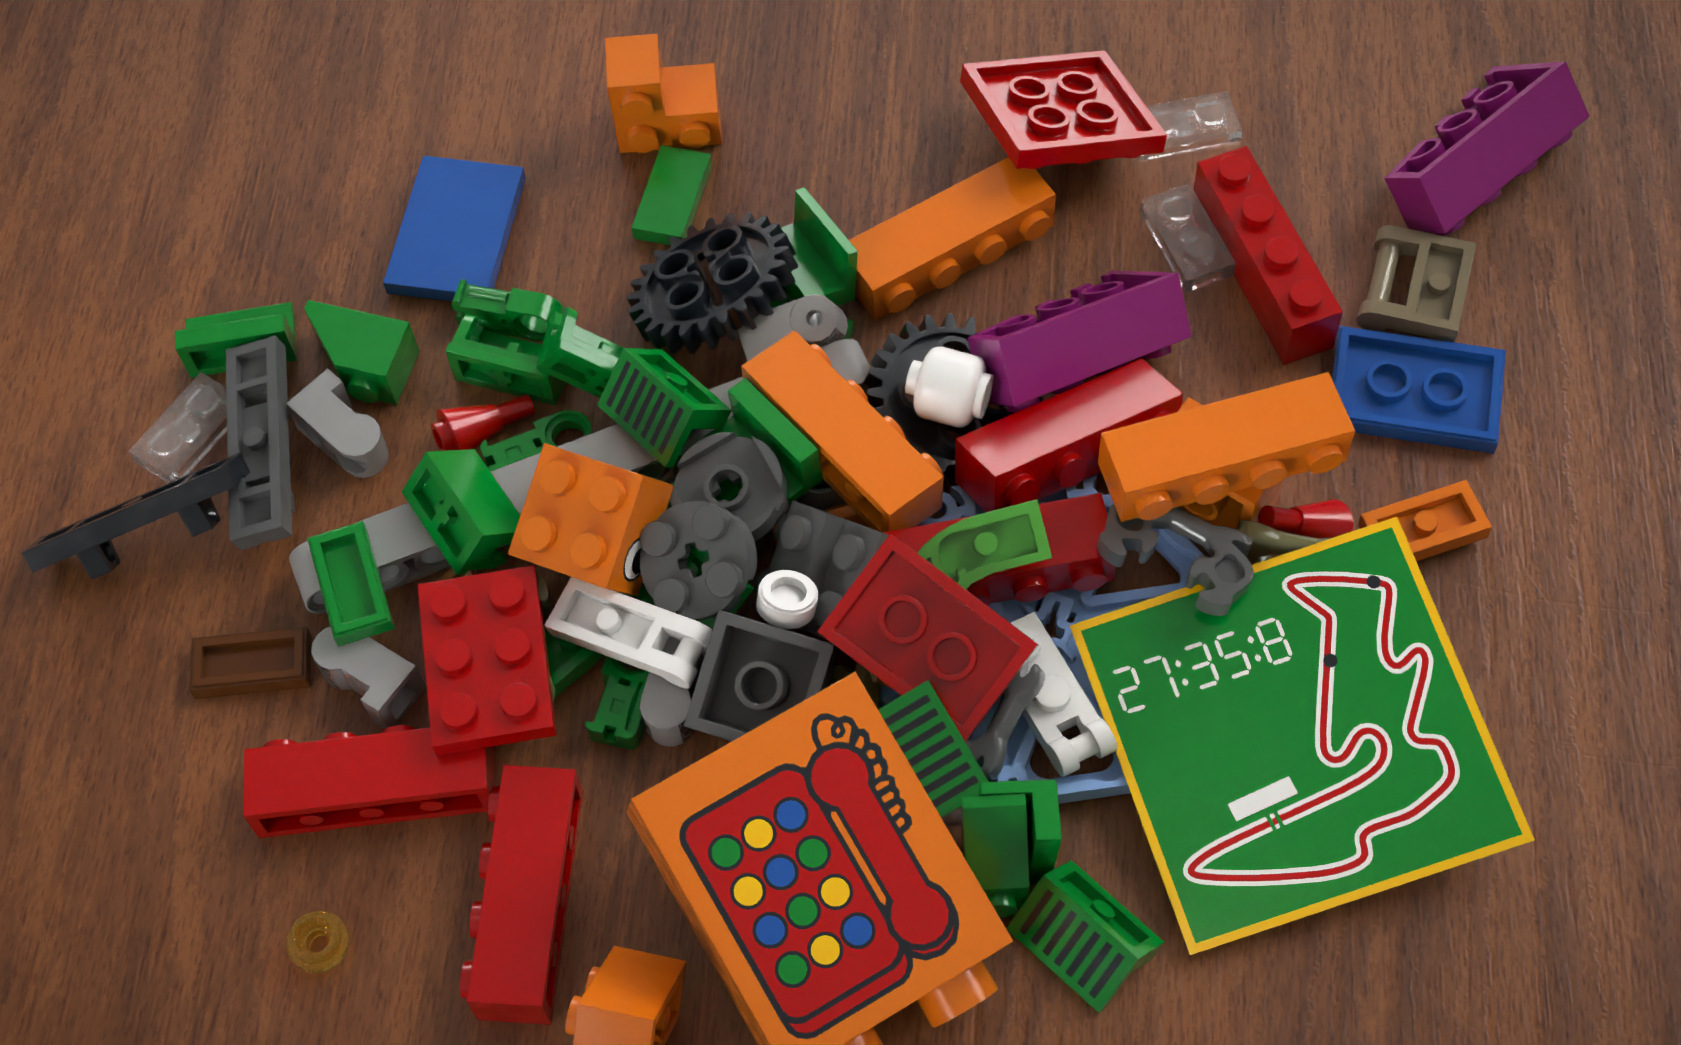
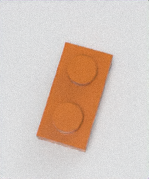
M1467 480L1363 513L1358 522V527L1361 529L1398 517L1416 561L1486 539L1492 529V525Z

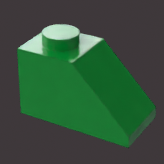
M307 300L304 307L306 315L337 377L343 382L347 394L365 403L382 401L397 405L420 353L410 323Z
M1025 793L962 797V854L998 916H1010L1022 907L1029 896Z

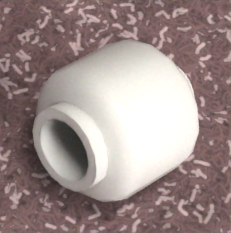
M934 347L927 353L923 362L917 360L912 362L906 379L905 393L914 395L913 405L919 417L962 428L969 425L974 417L983 418L990 400L994 377L992 374L986 373L985 362L981 357L946 347Z

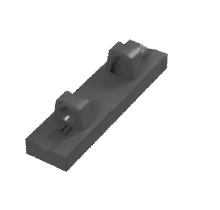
M276 336L225 350L228 457L241 452L250 470V473L242 478L236 487L228 490L229 539L240 550L258 546L264 542L293 536L292 513L295 512V504L290 480L288 419L291 418V414L286 405L290 401L287 396L286 346Z

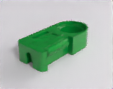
M466 279L459 281L451 303L453 310L458 311L456 315L458 325H460L464 316L469 314L477 316L478 321L476 325L484 326L486 331L541 342L544 340L550 317L555 312L563 315L565 309L558 300L544 293L512 288L511 292L467 284Z
M564 410L533 421L535 429L488 446L486 440H484L480 444V449L485 464L491 472L541 453L544 443L557 447L554 444L555 437L565 429L580 430L584 433V436L592 434V425L584 414L574 410Z
M606 656L601 671L605 688L594 721H585L589 738L593 742L628 750H634L640 745L645 729L640 702L648 678V671L643 669L629 671L621 666L619 660Z

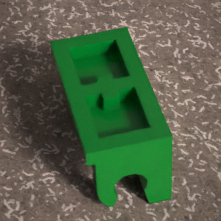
M566 306L563 315L555 312L549 319L536 369L600 398L623 347L575 325L577 311Z
M469 314L464 316L452 342H449L445 350L456 381L515 396L527 394L531 400L554 406L557 405L566 382L536 369L542 344L486 331L484 326L476 325L478 321L477 316Z
M475 449L427 451L403 488L402 494L456 575H465L468 570L495 568L506 563L508 559L503 551L496 549L502 545H511L520 514Z

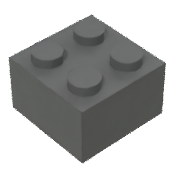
M718 610L684 726L734 741L829 687L841 649L826 641Z

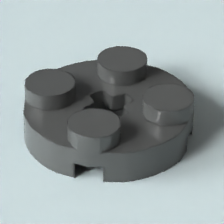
M729 432L713 434L691 446L683 454L677 465L680 471L675 478V486L670 497L671 506L687 501H704L721 506L732 515L738 516L748 526L754 541L769 532L788 510L789 502L786 496L788 484L785 471L773 451L759 439L754 437L752 439L736 437L734 433ZM729 478L733 484L743 483L742 488L738 491V496L734 500L728 502L726 499L721 501L715 499L722 492L720 486L722 481Z
M704 501L679 503L664 511L656 521L647 524L640 536V545L642 547L640 553L641 576L647 592L653 598L657 607L694 620L714 619L717 617L718 610L730 612L736 608L743 599V597L739 596L745 590L748 580L753 581L757 569V550L752 533L738 516L732 515L721 506ZM695 546L698 551L709 553V561L702 564V575L696 577L693 569H688L687 558Z

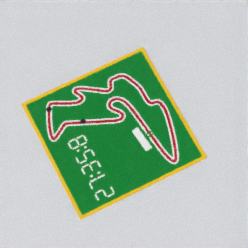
M1398 517L1253 564V578L1247 592L1239 600L1231 604L1227 615H1209L1196 608L1195 603L1200 591L1206 590L1203 585L1197 584L1191 589L1184 587L1069 625L1103 719L1115 737L1117 743V751L1115 752L1190 955L1535 840Z

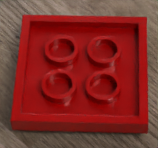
M1105 50L962 64L960 83L1016 169H1039L1043 166L1066 163L1086 164L1093 160L1120 157L1132 159L1141 155L1164 152L1167 139L1166 132Z

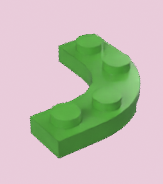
M1038 500L963 519L936 534L917 552L966 590L972 583L990 574L1052 558Z

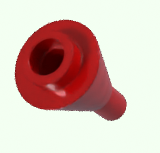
M527 394L496 406L494 404L438 409L436 412L437 422L431 424V431L439 451L476 449L482 441H487L500 432L503 426L534 415L535 409Z
M1337 499L1295 506L1289 509L1266 505L1260 509L1258 514V523L1270 526L1277 531L1318 539L1334 538L1352 532L1354 527L1353 516L1349 507Z

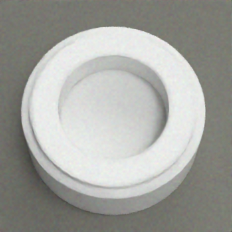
M792 570L772 572L766 575L759 584L756 601L757 611L766 622L773 626L785 629L802 627L809 623L815 615L818 589L814 582L802 573Z

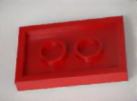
M889 534L817 631L901 696L929 680L965 742L968 741L1039 646L1037 642L892 534Z
M535 565L417 584L431 739L436 755L557 736L539 579Z

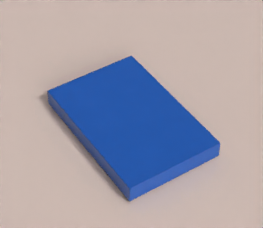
M423 155L383 281L386 293L452 301L461 279H466L467 284L494 289L526 180L524 168Z
M1339 326L1335 342L1331 378L1353 424L1355 433L1495 453L1499 439L1506 350Z

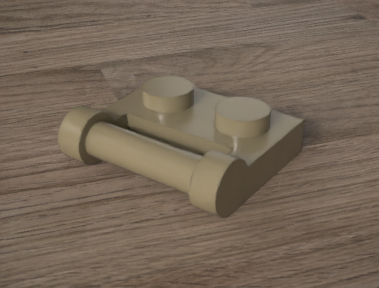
M1387 225L1379 228L1374 241L1377 257L1367 300L1359 305L1356 318L1358 325L1366 330L1384 331L1392 329L1437 340L1455 342L1476 243L1399 226ZM1402 255H1409L1416 258L1405 305L1391 303L1389 299L1398 259Z

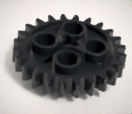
M748 212L737 222L733 213H729L722 224L718 225L713 217L708 218L704 229L698 231L691 225L688 227L686 238L681 240L672 236L669 238L671 248L667 251L655 250L652 252L657 261L653 264L641 265L639 269L644 277L635 279L630 283L635 292L627 296V301L631 306L627 311L646 342L651 341L656 349H661L667 345L671 354H675L685 345L689 353L694 354L702 342H707L711 350L717 347L720 337L727 335L731 341H735L738 336L737 329L742 326L751 330L757 328L754 318L759 314L771 316L774 311L770 306V302L781 301L787 298L782 287L795 283V278L791 271L798 268V263L794 258L796 252L778 222L771 224L765 215L755 220L752 213ZM704 259H707L710 273L721 292L723 303L720 306L715 302V294L703 273L701 262Z
M948 313L940 327L937 326L930 315H926L919 326V330L908 321L903 326L899 336L891 333L882 346L884 350L878 349L870 364L874 368L869 369L863 384L871 388L865 393L869 404L882 417L890 416L904 432L906 440L920 454L927 453L933 457L940 466L943 475H948L950 485L958 486L955 482L956 443L949 439L946 431H953L963 436L1016 412L1007 411L1006 405L998 404L999 409L987 406L982 419L974 417L969 425L962 428L927 420L916 414L913 403L908 401L904 394L906 379L912 362L914 360L923 362L927 353L934 347H946L971 354L967 338L977 333L975 318L970 317L963 328H957L953 314Z

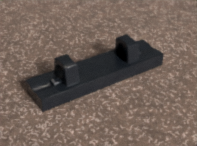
M241 452L44 535L25 549L22 555L32 573L77 555L90 578L95 579L113 571L121 563L111 539L175 512H178L192 537L213 529L221 519L211 497L236 487L241 482V479L250 473V470Z

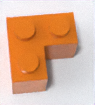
M658 34L605 38L607 91L620 153H647L659 150L661 145L675 148H701L708 145L722 144L715 63L663 67Z
M614 945L601 967H592L583 996L575 995L570 1003L566 1017L565 1032L574 1036L573 1045H665L680 1017L687 961Z

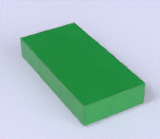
M661 145L632 225L634 239L670 245L669 238L672 236L681 240L687 237L688 227L693 223L712 168L711 154Z
M364 521L308 537L307 541L333 638L337 646L346 645L395 629Z

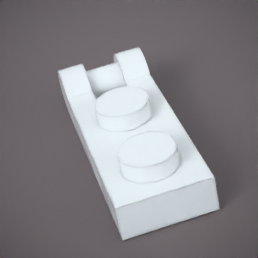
M574 577L569 579L544 625L552 636L659 675L670 683L687 689L691 687L698 673L694 666L700 654L706 652L712 634L711 628L696 620ZM669 637L680 640L673 655L662 651Z
M1035 611L1011 622V624L1039 644L1028 659L1027 674L1031 667L1037 664L1045 673V680L1039 694L1024 708L1022 714L1061 777H1065L1080 769L1079 762L1093 755L1101 759L1117 751V743L1110 727L1097 714ZM1077 725L1082 733L1070 740L1061 734V732Z

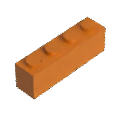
M1009 157L850 239L849 241L858 251L855 296L874 321L890 312L898 313L903 311L920 296L936 288L948 287L960 275L981 264H991L998 260L1005 251L1026 240L1033 241L1043 236L1049 228L1054 226L1055 192L1036 169H1016Z
M794 330L741 366L742 380L746 378L818 449L823 479L872 529L888 532L915 527L942 508L944 476L938 463L929 454H920L906 440L904 432L890 416L882 417L869 404L862 388L851 379L846 381L832 367L830 359L821 347L816 344L809 345Z
M1329 372L1102 432L1098 465L1120 521L1124 522L1135 518L1152 520L1165 515L1172 508L1194 502L1202 505L1211 504L1223 499L1234 491L1253 486L1256 489H1266L1279 484L1286 477L1308 471L1320 474L1333 470L1347 460L1355 429Z

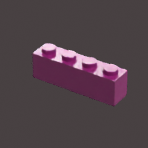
M1566 61L1493 66L1484 75L1488 85L1482 91H1480L1479 87L1471 89L1461 99L1465 109L1456 114L1444 116L1434 126L1438 137L1419 142L1384 179L1408 229L1435 233L1441 236L1458 230L1465 224V217L1477 207L1494 201L1501 195V188L1514 177L1521 176L1534 169L1540 156L1550 148L1567 142L1573 136L1572 130L1589 118L1590 115Z
M1112 270L1101 276V284L1094 286L1091 283L1082 284L1070 290L1071 298L1048 300L1035 306L1036 318L1033 314L1015 315L968 337L971 354L981 357L985 362L986 373L992 374L994 377L989 403L1006 405L1009 412L1021 411L1039 403V396L1050 392L1060 394L1085 383V378L1093 375H1104L1127 365L1131 360L1139 357L1140 359H1154L1170 354L1172 352V344L1192 337L1179 273Z

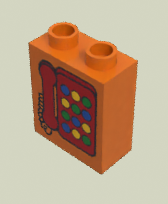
M856 671L630 800L627 809L630 820L758 1045H884L874 1026L915 1001L918 1002L932 1028H935L974 1007L998 990L996 983L982 960L1014 941Z

